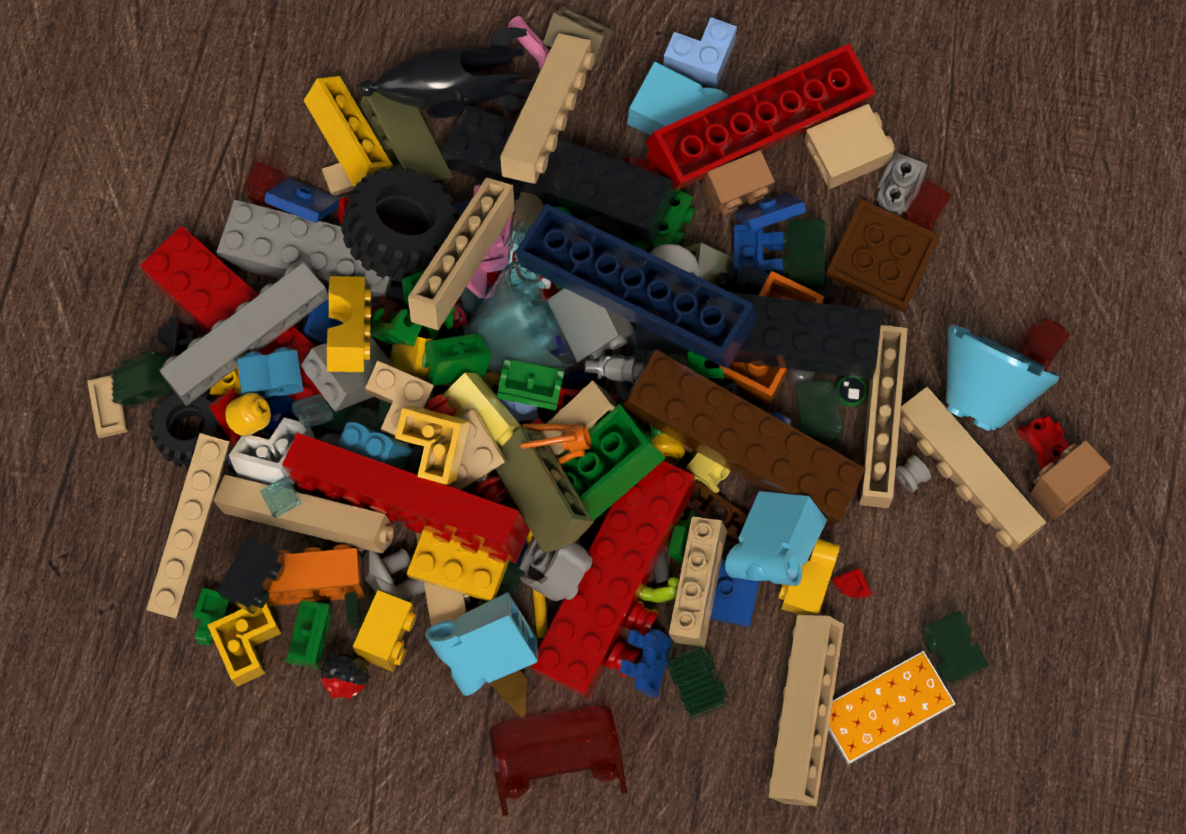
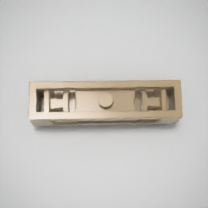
M692 516L669 635L675 643L705 648L727 535V529L721 520Z

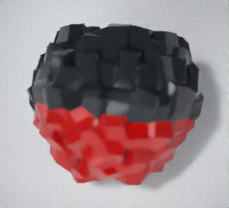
M332 652L320 668L321 682L332 698L343 697L350 700L365 689L370 677L365 659L360 657L354 658L351 655L339 653L337 656L336 653Z

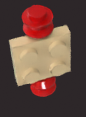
M442 394L426 403L428 410L454 417L458 409L450 408L447 402L451 397L443 398ZM473 409L460 417L470 421L457 480L450 483L449 486L462 490L475 481L477 483L481 482L476 486L474 494H482L484 499L499 503L506 499L503 493L507 489H500L497 483L500 477L491 476L488 479L486 478L489 477L487 475L489 472L507 462V459L476 409Z

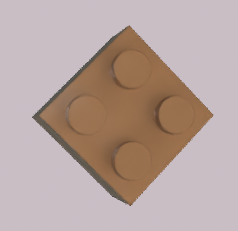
M760 150L708 171L700 185L713 215L722 212L723 216H727L739 210L738 206L748 202L749 205H753L764 200V196L770 193L769 189L775 181Z
M1084 441L1080 446H1077L1075 443L1072 444L1061 454L1062 457L1055 464L1050 462L1038 473L1039 476L1033 481L1036 486L1030 494L1054 521L1097 486L1111 468L1087 441Z

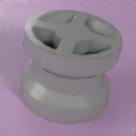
M915 455L909 457L904 466H898L895 470L896 479L910 493L915 492L921 482H927L931 479L928 468Z

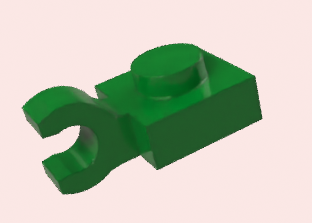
M695 510L690 511V516L685 521L686 514L682 513L677 523L678 526H674L673 534L668 541V554L680 565L683 564L692 516L700 517Z
M206 588L201 589L193 617L195 620L200 621L195 635V639L198 640L197 643L210 646L213 637L208 624L227 616L231 603L221 598L217 591Z

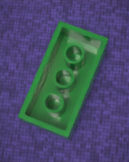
M620 404L589 430L591 447L585 450V456L576 457L561 464L562 469L593 521L666 459L639 422ZM566 450V451H565L562 455H560L558 458H560V457H562V456H564V455L570 453L571 451H570V450Z

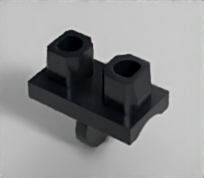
M751 258L749 263L744 264L739 278L737 275L740 269L731 266L729 273H719L717 280L723 284L722 289L730 292L731 289H734V293L747 294L749 286L761 291L769 274L758 268L759 262Z
M178 317L169 318L168 325L158 327L157 338L160 343L167 345V352L156 355L155 366L162 369L164 363L169 358L175 355L179 356L187 350L188 345L196 338V332L192 330L191 325L182 323Z

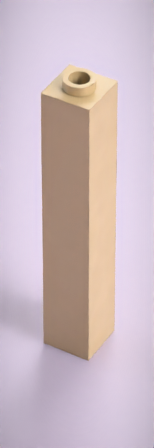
M224 475L213 500L224 514L381 554L384 553L386 545L392 541L394 535V526L383 513L229 475Z

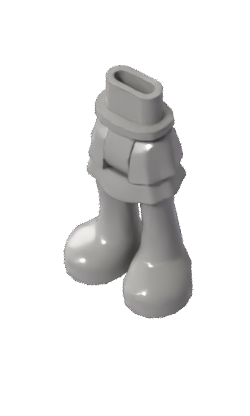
M623 355L600 356L599 361L586 359L584 372L597 374V379L605 376L612 381H626L634 384L645 362L637 361L634 355L630 357ZM687 358L673 359L686 367L688 365Z

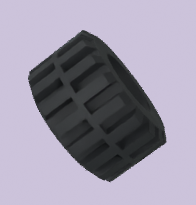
M170 391L166 393L169 398L165 401L160 398L157 401L159 408L152 409L150 414L154 419L149 420L148 426L152 430L149 433L155 446L167 461H172L178 467L184 464L189 469L199 435L185 441L174 438L175 428L181 420L189 416L202 417L205 419V425L201 434L228 441V437L209 407V404L215 400V398H211L209 393L204 392L186 406L177 394Z

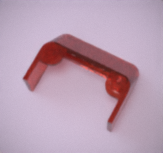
M595 705L501 722L494 725L489 731L502 816L509 815L507 798L515 799L523 796L530 788L529 780L591 770L592 776L602 782H609L618 778L621 794L628 793L620 744L612 710L608 706Z

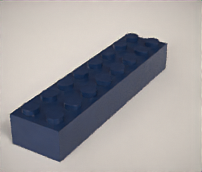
M545 204L515 251L523 268L728 369L758 319L753 303L549 204Z

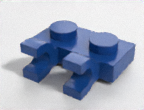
M734 225L733 266L740 269L737 277L739 278L744 264L749 263L751 258L758 261L757 267L769 275L773 271L783 276V259L763 260V248L772 251H784V232L763 233V227L753 231L745 225Z
M650 629L646 635L630 630L627 642L642 648V660L638 665L622 660L619 672L635 678V689L648 697L658 698L672 639L660 630Z

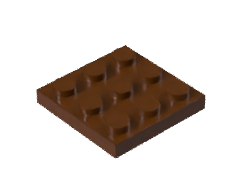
M861 199L825 276L904 313L940 235Z

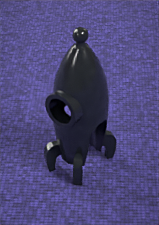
M509 27L500 28L493 32L491 45L449 46L414 54L388 69L376 82L373 83L370 80L362 81L359 85V91L364 97L372 96L374 92H378L385 98L400 104L426 109L428 116L439 119L460 114L466 105L483 103L497 98L500 106L508 111L523 109L528 97H515L514 94L531 91L537 79H521L520 74L481 76L469 74V72L512 63V57L524 55L522 45H508V42L515 38L527 36L526 29Z

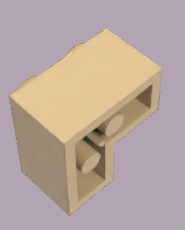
M377 360L365 387V393L392 404L381 427V433L395 438L402 408L413 405L425 409L434 385Z

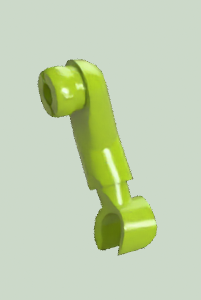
M669 578L667 587L652 588L645 586L639 600L655 603L676 600L679 579Z

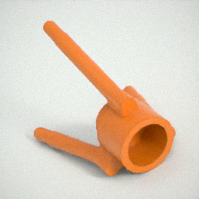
M580 422L573 424L522 425V428L530 430L566 431L562 432L561 436L524 442L520 445L522 449L562 443L564 450H570L571 452L557 459L560 465L573 458L585 456V450L591 447L589 430L586 425H580Z

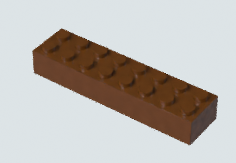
M656 349L647 357L622 404L631 415L768 492L809 496L827 519L826 525L828 526L841 520L866 468Z

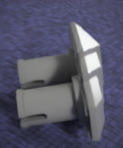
M895 152L877 187L880 188L877 198L879 207L897 216H900L903 211L907 212L912 201H916L927 164Z
M403 548L383 559H380L377 552L368 550L362 558L364 580L372 586L375 593L379 590L406 601L425 592L424 582L413 578L396 586L393 584L390 575L405 567H409L411 563L408 553Z

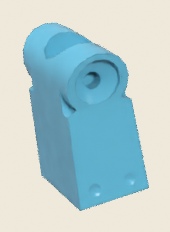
M654 62L629 108L627 125L651 135L654 131L729 98V96L715 88H702L701 84Z
M759 491L740 533V543L730 550L726 558L725 570L731 578L752 581L769 580L774 584L798 586L802 578V564L806 565L827 519L809 496Z
M508 592L460 615L457 620L438 622L432 625L425 633L426 639L437 656L451 668V677L465 696L476 692L485 682L490 683L538 662L537 638Z

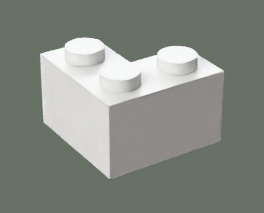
M283 418L269 440L253 435L241 436L229 454L238 478L291 491L296 482L288 477L289 473L282 466V463L297 432L314 438L310 424Z

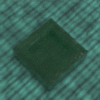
M357 592L346 593L344 597L347 623L350 628L359 629L362 627L360 599Z

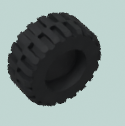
M391 167L389 171L386 168L375 170L374 175L369 173L364 176L352 191L341 224V232L344 235L343 241L348 249L351 248L350 254L356 261L360 260L362 262L361 266L367 271L371 269L377 272L376 276L385 278V276L392 277V281H402L403 278L426 270L459 217L456 206H453L454 201L449 193H444L445 188L439 182L434 183L431 180V176L425 173L420 175L416 173L417 170L408 168L407 171L401 170V167ZM394 213L405 216L420 228L422 234L404 235L388 228L378 215Z

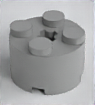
M534 539L521 560L520 569L524 571V577L520 576V579L524 584L552 601H559L564 598L571 600L578 592V584L583 578L584 573L592 565V557L587 554L585 548L575 542L556 551L543 552L536 539Z

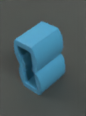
M286 347L278 348L269 355L251 352L245 354L244 358L237 360L242 395L252 392L265 399L272 396L292 395L304 391L300 358L297 350Z
M354 422L346 424L339 440V445L343 449L405 470L406 463L412 453V449L407 443Z

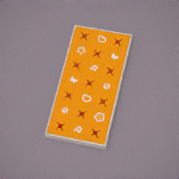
M922 651L833 700L828 731L849 765L955 706V702L927 655Z

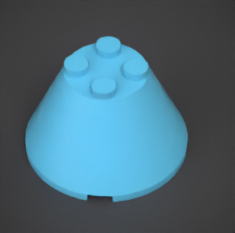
M950 324L948 328L946 402L949 405L946 410L959 417L971 416L975 418L973 423L985 430H995L996 427L1001 428L1057 383L1060 375L1054 371L1051 373L1043 371L1044 365L984 336L981 338L972 334L968 329L954 324Z

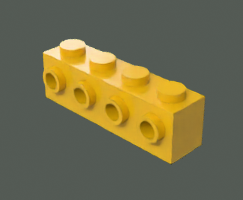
M341 77L317 78L305 97L304 103L352 185L355 187L369 173L374 175L375 170L386 168L389 171L392 166L391 161Z

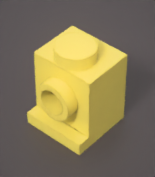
M697 453L686 467L689 473L695 475L696 482L702 483L716 494L720 491L717 485L730 473L729 469L700 453Z

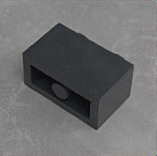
M247 537L218 587L217 592L221 598L255 614L258 608L262 609L270 595L268 589L272 582H277L282 576L285 569L283 564L285 560L281 553Z

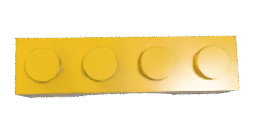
M329 276V318L339 320L343 324L327 329V371L364 372V360H370L371 289H365V277Z

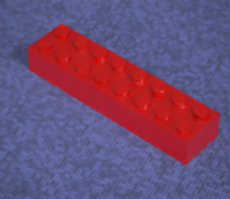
M849 43L658 129L651 134L645 143L662 176L673 180L675 191H678L704 179L708 171L761 150L762 152L805 132L809 128L862 106L876 92Z
M183 226L179 227L140 265L146 278L207 334L212 331V327L217 322L223 319L227 320L234 315L236 309L241 304L247 301L251 302L259 296ZM292 326L261 349L259 353L269 355L278 348H291L298 351L300 365H302L311 349L316 346ZM301 367L304 391L276 397L299 418L304 419L307 424H310L311 427L331 406Z
M298 432L282 463V466L289 473L288 477L297 482V488L303 492L313 495L316 491L324 494V498L338 503L344 501L350 503L351 506L383 513L392 524L397 520L405 523V527L413 532L420 534L423 530L433 533L432 536L441 542L449 544L450 540L461 543L460 547L475 554L478 550L489 554L488 557L499 563L505 564L506 560L516 563L530 532L528 525L518 510L442 483L417 477L418 475Z
M662 461L612 504L587 553L592 557L591 567L584 573L583 578L578 584V592L571 600L564 598L538 649V662L530 665L535 674L589 700L605 668V663L625 628L634 605L647 585L673 533L674 526L677 525L697 485L695 475Z

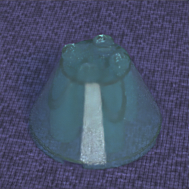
M513 261L504 268L470 321L463 326V331L465 335L481 334L492 353L488 369L492 373L502 372L505 357L566 369L573 365L571 360L575 356L542 290L546 285L535 273L523 268L519 261ZM559 335L561 343H557L556 337Z

